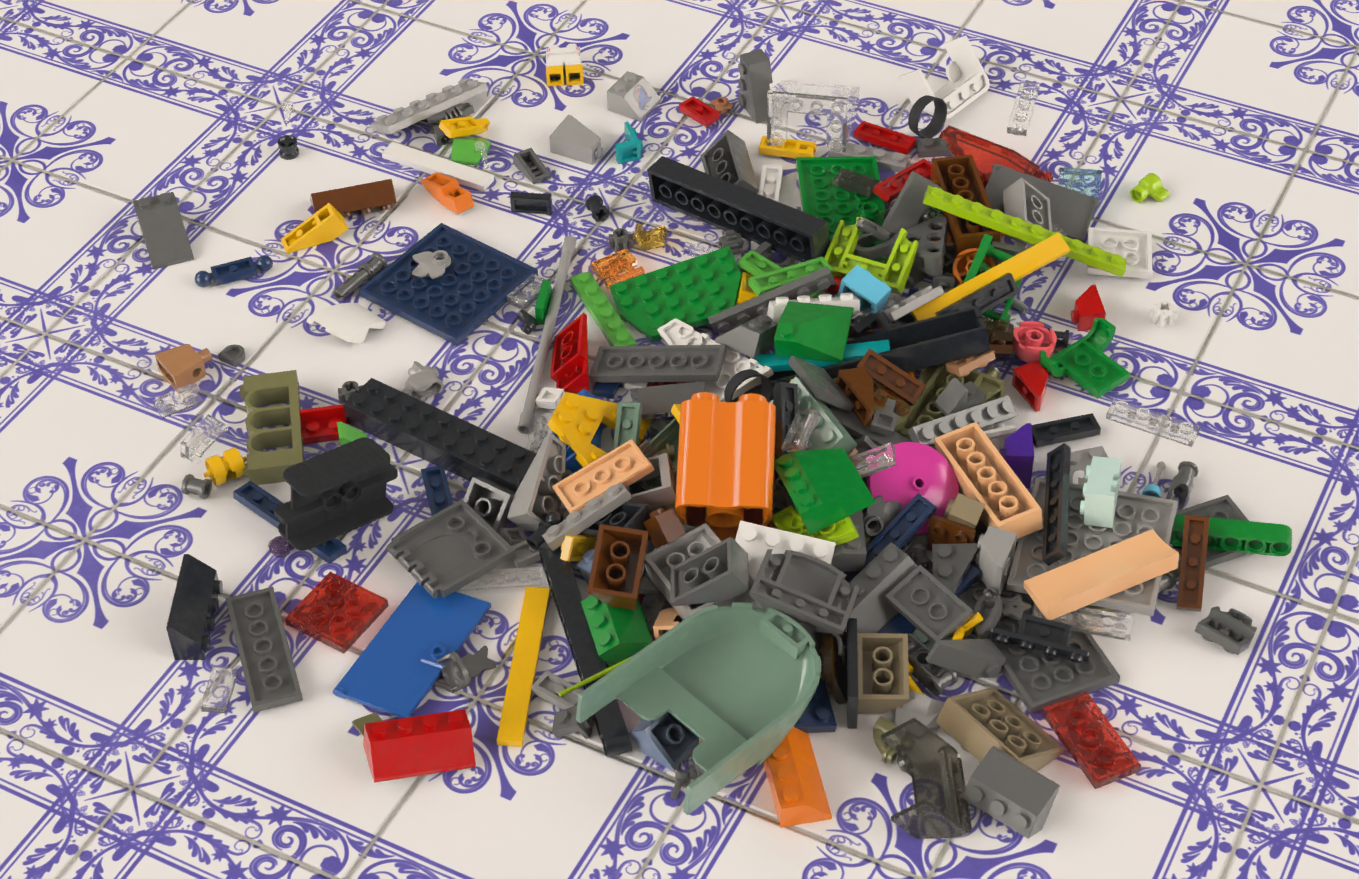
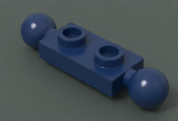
M261 255L255 262H253L252 257H247L210 267L211 273L199 271L195 275L194 280L199 287H207L211 281H215L216 286L257 276V269L263 272L269 271L273 266V261L267 255Z

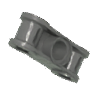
M909 633L908 661L914 668L912 675L925 685L932 694L939 696L948 685L957 683V673L953 670L928 663L926 657L931 650L914 634Z

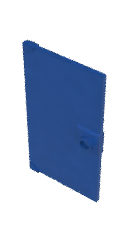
M417 581L334 688L333 694L400 718L410 717L442 674V667L446 662L437 664V660L455 651L458 653L491 608V603L456 591L445 598L442 595L438 598H433L424 589V586H421Z

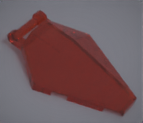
M950 125L939 135V138H944L950 144L948 149L954 156L972 154L981 181L985 187L991 176L992 166L995 163L1048 182L1053 180L1051 172H1043L1040 170V166L1015 150Z

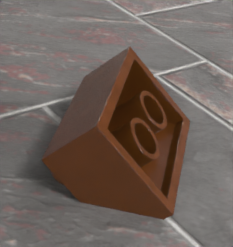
M599 525L587 589L589 595L612 607L637 610L648 547V531Z

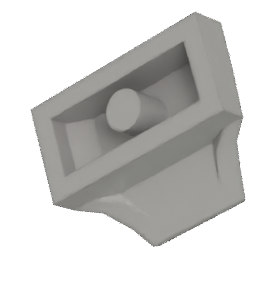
M909 690V702L891 710L894 716V724L919 735L929 728H939L936 720L945 703Z

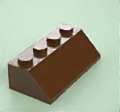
M392 179L317 192L310 195L314 214L330 203L344 218L352 217V213L360 212L361 215L373 213L372 209L380 208L381 211L391 210L393 205L397 203Z

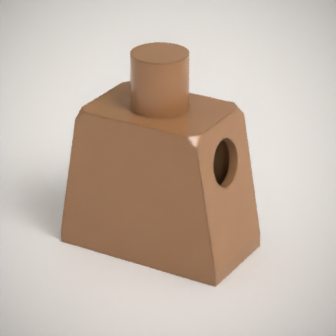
M184 344L157 353L155 358L159 372L176 392L180 393L205 377L204 363L211 361L212 355L208 348L196 352L190 344Z

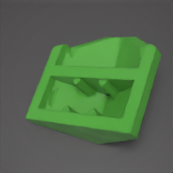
M456 137L453 139L451 161L464 165H478L481 158L489 151L491 142L479 137Z

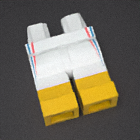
M568 44L564 48L550 45L546 49L547 87L564 86L563 71H566L567 85L584 84L580 47H577L576 44ZM571 76H579L578 79H570ZM552 77H560L559 80H551Z

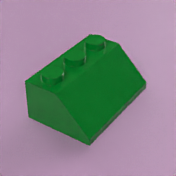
M589 596L581 601L598 655L610 667L635 655L653 642L639 599L637 610L612 607L593 596Z

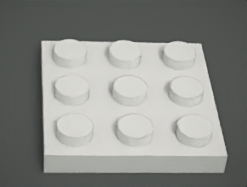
M1088 228V245L1099 247L1103 251L1118 254L1127 259L1123 277L1151 279V231ZM1087 265V274L1119 277Z

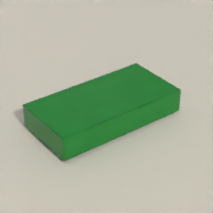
M550 280L542 281L535 305V318L537 324L541 325L545 323L552 295Z

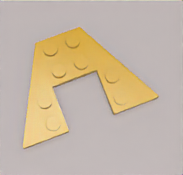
M565 392L547 425L559 436L563 443L572 448L577 454L576 460L584 468L607 454L590 442L601 422L615 430L618 403ZM641 415L638 445L643 440L652 419H643V415Z

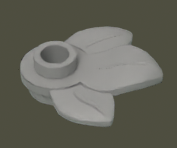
M443 250L435 251L434 253L427 251L415 254L413 259L419 265L412 271V274L417 277L429 275L432 279L438 278L445 273V268L451 264V257Z

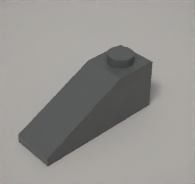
M990 639L937 640L926 660L928 663L975 678H994L1000 673L1006 658Z

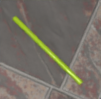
M629 658L559 692V697L608 674Z

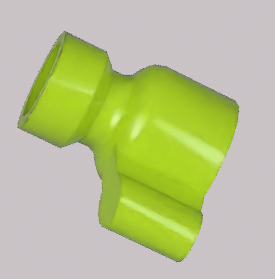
M1154 173L1147 174L1139 181L1137 186L1130 190L1131 198L1137 203H1141L1147 197H1152L1157 202H1161L1170 193L1162 187L1161 179Z

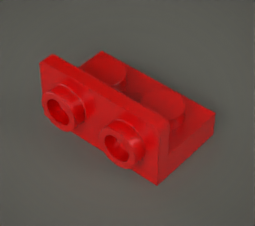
M344 404L299 411L304 445L339 440L337 422L347 424Z

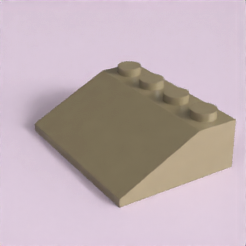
M994 687L947 698L936 720V723L943 728V731L947 735L952 736L965 751L971 753L978 760L979 764L990 748L995 746L1035 771H1039L1066 750Z

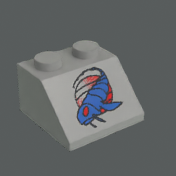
M628 71L607 90L608 111L639 122L661 102V98L643 76Z

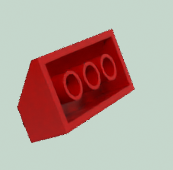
M465 709L364 724L363 746L374 783L474 768L476 766L472 730Z

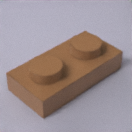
M991 350L980 355L963 357L957 361L952 360L945 365L947 372L963 377L969 375L970 371L976 368L987 366L988 362L996 358L994 351Z

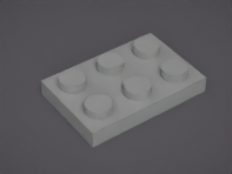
M930 285L910 295V297L895 303L892 307L883 310V312L893 322L945 292L941 285L936 288Z

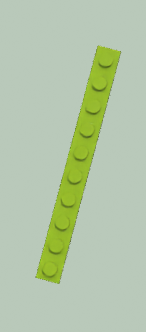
M928 185L923 203L1033 245L1059 233L1044 229L1037 224L1028 223L1019 217L1004 214L1000 210L985 207L981 203L969 201L960 195L945 192L938 187ZM1059 233L1070 248V252L1064 256L1123 277L1127 259Z

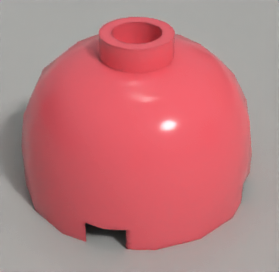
M1025 321L1020 323L1019 327L1014 328L1012 349L1021 360L1028 363L1037 360L1040 363L1041 350L1045 351L1046 356L1049 358L1055 348L1057 336L1054 330L1050 328L1049 331L1044 328V324L1041 322Z

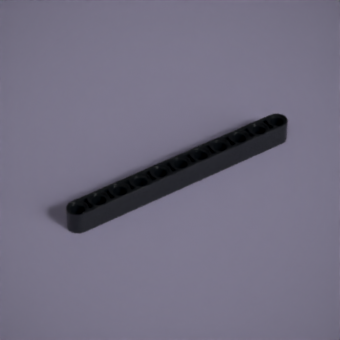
M561 546L554 551L550 547L539 549L542 567L580 681H583L605 670L606 666L604 660L598 655L581 604L583 599L570 562L560 559L562 553ZM602 677L582 686L583 690L587 689L589 686L597 682ZM615 699L592 715L607 758L632 752L630 736L618 701Z

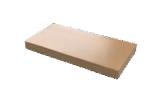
M633 439L553 485L552 488L568 512L572 513L585 507L591 499L598 498L604 494L610 486L621 482L626 488L653 472L654 468Z

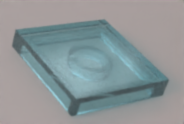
M1060 167L1058 185L1098 199L1102 170Z

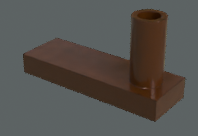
M870 348L857 365V368L863 367L873 380L912 406L926 388V385Z

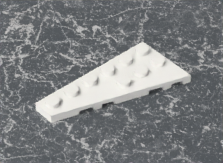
M676 318L657 329L667 345H721L710 339L709 335L695 331L693 327ZM726 347L727 353L719 379L716 382H704L705 392L713 393L719 397V402H725L724 391L726 385L740 371L747 369L756 370L767 378L774 373L770 367L762 366L756 360L748 359L740 352ZM752 377L742 382L735 390L732 400L759 384L761 378Z

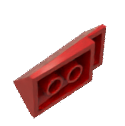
M582 313L554 337L550 378L556 382V388L564 389L565 392L578 394L583 389L589 391L587 315L585 313Z

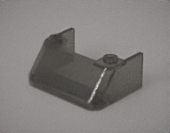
M912 718L882 734L881 739L897 750V764L900 770L912 777L915 798L914 805L892 815L891 821L916 839L961 838L971 833L972 827L968 801L962 798L966 789L962 760L957 750L916 718Z

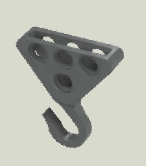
M938 216L905 229L908 232L906 238L908 240L917 238L915 240L919 243L912 267L934 277L943 274L948 241L947 218L945 216ZM900 232L896 233L889 240L869 248H864V246L877 242L879 239L869 234L859 235L853 255L869 260L890 255Z

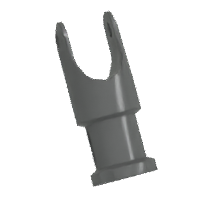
M1190 461L1180 462L1178 465L1179 472L1174 476L1166 499H1170L1172 494L1180 497L1181 503L1178 510L1185 506L1193 488V479L1199 472L1197 465Z

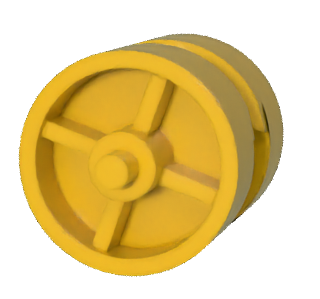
M234 447L224 451L221 457L214 455L206 458L204 462L207 472L203 473L204 477L209 476L216 487L228 482L229 477L236 479L244 476L243 468H245L244 462L247 461V457L242 458L237 448Z

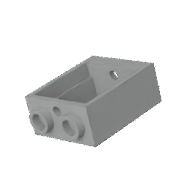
M664 453L647 458L652 464L654 471L633 484L661 476L662 486L632 494V498L627 502L648 504L651 509L675 503L676 481L674 468L668 454Z

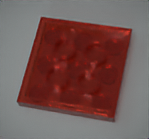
M329 572L285 618L286 625L344 654L389 606L388 599Z

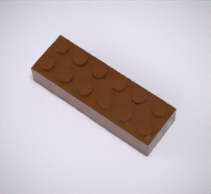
M972 154L931 159L930 179L933 183L939 185L945 192L960 195L964 199L978 202L985 207L991 208ZM942 211L943 216L947 218V227L956 255L966 249H978L985 234L993 236L992 242H1000L999 231Z

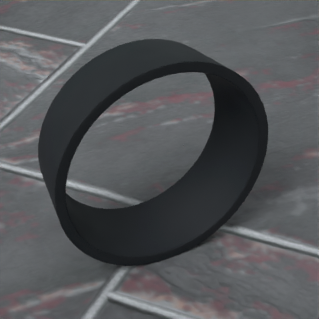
M929 95L919 98L909 113L908 125L910 130L922 139L936 136L946 121L947 105L945 101ZM933 101L935 106L934 115L930 123L919 131L918 122L923 109Z
M747 369L740 371L726 385L724 391L725 402H732V397L737 387L752 377L761 378L762 386L759 394L764 396L767 402H770L773 396L772 382L756 370Z

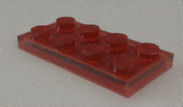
M1087 691L1043 708L1042 716L1095 789L1140 772L1141 764Z

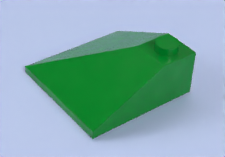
M788 301L778 321L774 337L776 356L789 358L795 356L799 359L842 363L854 307Z

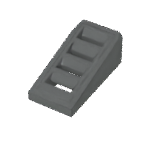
M532 148L514 154L513 164L533 184L551 178V174Z

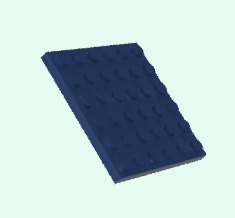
M440 223L361 287L359 294L376 305L458 345L538 276V269ZM443 250L451 257V264L445 268V273L438 278L432 279L429 275L417 277L412 274V271L419 265L413 259L415 254L427 251L434 253L435 251Z

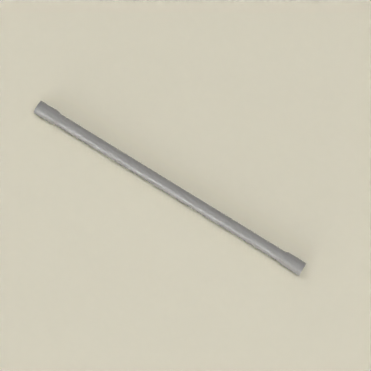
M566 236L564 238L562 254L523 412L520 415L517 427L518 431L522 434H528L531 431L536 406L535 400L538 397L571 257L575 250L576 239L573 236Z

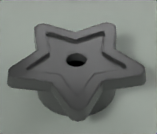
M1019 594L1012 599L1002 598L1004 606L1002 616H1007L1009 619L1021 620L1022 614L1032 609L1030 604L1022 602Z

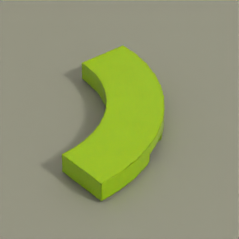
M792 505L772 515V520L779 530L835 542L836 545L859 537L850 516L809 535L799 514L796 513Z

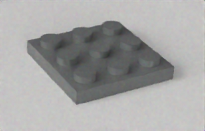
M1229 495L1177 511L1176 513L1249 521ZM1207 549L1205 569L1249 553Z

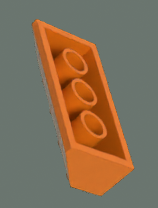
M793 727L780 745L763 761L781 828L832 819L809 734Z

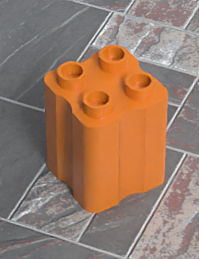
M700 392L692 395L691 400L681 403L675 513L686 533L706 523L716 536L723 541L729 537L736 538L740 521L773 528L776 407L774 404L767 402L764 396L750 393L741 395L738 398V402H719L717 395Z

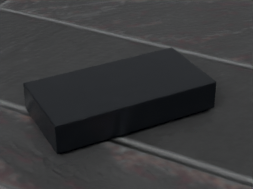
M511 192V212L552 215V194Z

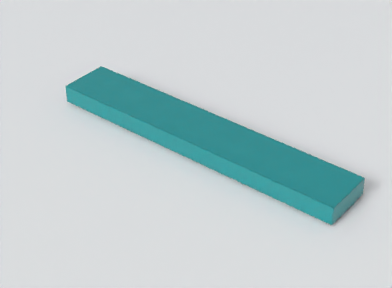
M889 340L846 344L843 362L864 357L869 348L876 353L889 351ZM776 353L760 354L755 357L758 364L770 367L773 372L793 370L788 364L789 357L776 356ZM802 359L818 367L838 364V362Z

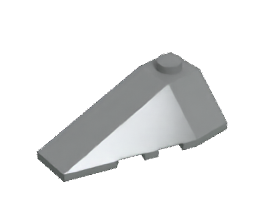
M548 433L517 489L507 517L522 529L533 532L537 530L538 524L541 521L545 522L547 514L552 511H558L564 518V508L561 507V500L554 492L552 486L562 481V473L565 472L566 444L552 433Z

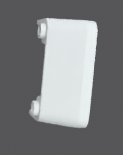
M967 36L944 44L952 60L946 67V75L950 82L934 94L921 69L898 77L912 105L925 95L941 98L947 105L946 119H949L989 89V79ZM930 102L923 111L933 116L934 102Z

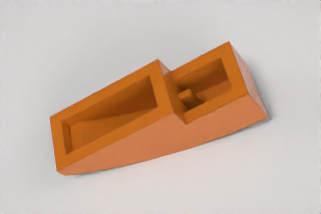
M436 172L420 180L424 188L439 203L456 214H460L475 206L471 192L460 188L456 179Z

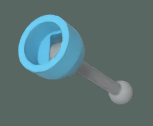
M1164 462L1157 463L1158 470L1153 484L1145 486L1141 495L1161 498V489L1157 484L1162 470L1166 468Z

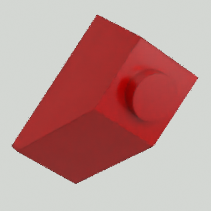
M1091 285L1075 301L1074 310H1071V321L1076 324L1078 331L1091 330L1095 318L1105 319L1106 316L1096 285Z
M1037 360L1013 370L1012 386L1035 412L1040 411L1049 378L1048 372Z

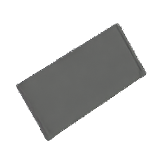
M997 163L992 166L991 176L985 188L992 209L1000 210L1004 213L1003 190L1022 177L1050 199L1052 232H1059L1071 239L1084 241L1094 211L1100 203L1099 199Z

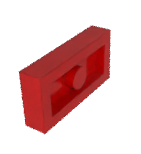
M694 96L679 104L680 112L705 127L720 119V112Z

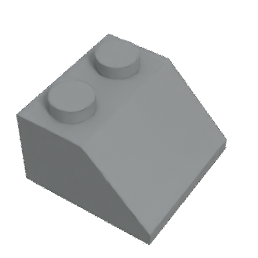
M989 526L985 535H980L977 548L981 550L977 554L976 564L979 565V570L981 571L980 579L986 588L992 587L1001 595L1014 560L1017 534Z

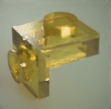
M639 223L636 225L633 238L635 243L639 244L644 252L665 245L668 231L665 226L646 231L643 225Z

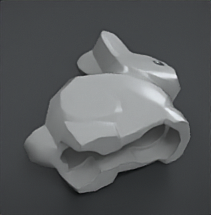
M414 361L412 367L408 370L409 376L405 381V388L402 392L424 402L426 397L441 393L444 385L442 380L438 378L439 372L436 368L423 366L419 362Z

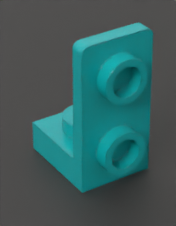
M628 121L624 122L625 139L627 141L615 144L616 161L618 164L640 160L641 151H643L642 141L637 138L635 128H632Z

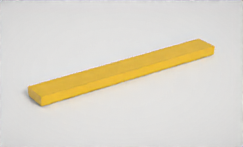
M1057 233L916 308L911 312V315L915 321L935 317L936 312L1002 275L1012 273L1016 282L1068 254L1070 248L1061 235Z
M526 586L497 735V745L523 747L532 698L531 686L534 684L550 599V588Z

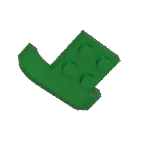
M1095 318L1091 330L1085 337L1048 358L1045 351L1041 350L1040 364L1055 377L1067 375L1097 399L1126 382L1130 377V372L1103 353L1112 341L1116 327L1104 318Z

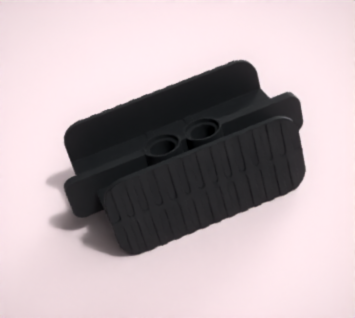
M362 437L286 468L283 472V478L291 486V501L274 508V515L281 522L278 526L279 533L295 549L305 551L391 514L394 505L386 497V483L398 477V470L390 464V455L373 439Z

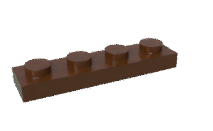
M1185 515L1176 609L1201 612L1210 517Z

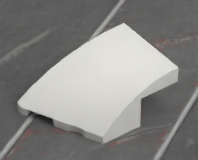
M358 303L333 305L312 314L307 319L309 324L322 325L326 328V332L352 343H363L369 328L384 329L386 324L385 320Z

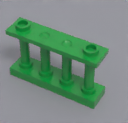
M985 234L964 283L978 274L980 275L991 269V267L986 266V263H984L985 257L990 258L992 256L1006 261L1014 257V255L994 248V245H991L993 236ZM1021 278V279H1019V280L1016 281V285H1017L1018 289H1019V287H1020V284H1021L1023 278ZM1015 296L1003 302L1006 306L1002 314L988 310L981 315L995 321L997 319L1010 321L1011 315L1008 312Z

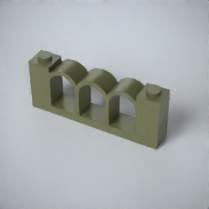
M291 370L243 376V386H240L241 399H244L247 412L245 424L248 433L246 443L248 454L245 468H243L244 476L249 477V480L256 485L286 482L283 478L284 470L305 461L299 412L301 410L297 371ZM290 402L288 405L258 408L264 405ZM291 424V426H287V427H279V428H272V429H260V428L268 427V426ZM293 445V448L260 452L261 450L268 448Z

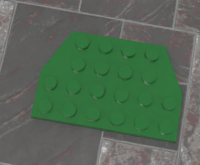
M727 246L610 285L609 287L621 319L634 326L638 332L644 334L650 341L655 342L662 339L657 329L675 318L693 328L709 324L708 317L736 306L742 275L730 247Z

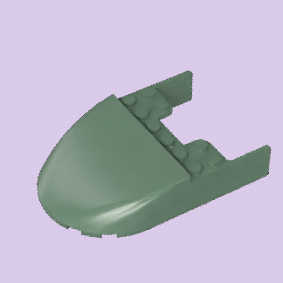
M732 602V606L718 607L713 605L695 612L578 695L576 720L582 723L607 704L618 699L644 720H656L669 712L702 739L703 742L693 749L692 759L705 773L686 788L683 812L689 815L755 763L760 765L792 730L817 689L821 675V659L815 649V642L800 624L775 609L768 607L767 610L752 607L753 603Z

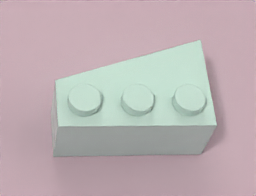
M1093 456L1091 465H1087L1085 479H1088V481L1083 486L1085 501L1081 500L1080 515H1084V525L1113 528L1122 459Z

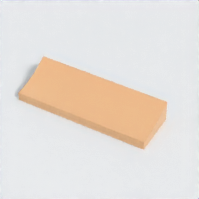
M1151 529L1025 580L1024 589L1047 620H1053L1177 569L1179 552L1167 545Z

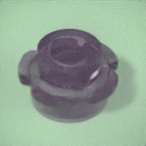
M283 536L273 538L268 544L269 551L277 558L287 556L292 546Z

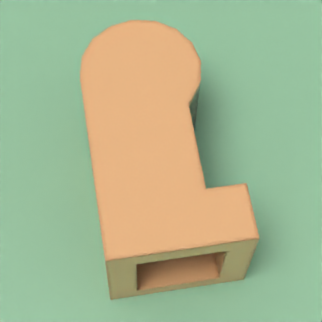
M667 608L659 612L653 626L655 640L682 622V618L674 608Z

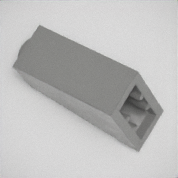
M567 115L549 136L551 153L593 165L603 152L601 138L572 115Z

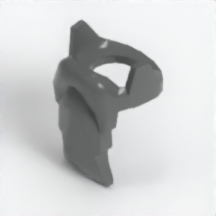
M483 646L473 655L467 654L460 658L454 651L437 660V664L446 662L442 667V674L449 686L457 687L451 691L452 693L471 685V679L479 676L482 671L496 668L495 662L487 658V646Z

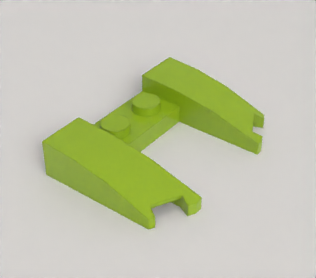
M840 220L824 257L833 269L832 276H838L843 279L856 265H859L880 281L885 282L891 288V293L902 295L919 244L918 241L915 240L912 244L906 238L908 232L901 228L887 264L853 255L861 230L856 227V224L845 226L844 221Z

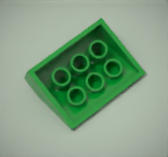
M844 448L792 451L774 460V468L809 535L876 503Z

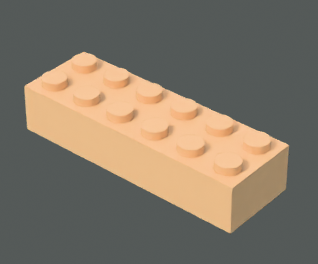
M977 422L934 438L935 450L942 454L952 466L958 480L960 492L969 498L985 504L980 519L987 529L989 526L1016 533V539L1043 529L1041 507Z

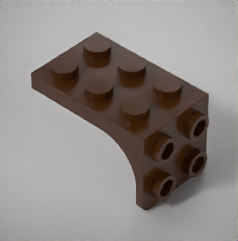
M932 515L929 519L926 549L932 551V544L978 543L980 535H985L987 529L975 530L970 526Z

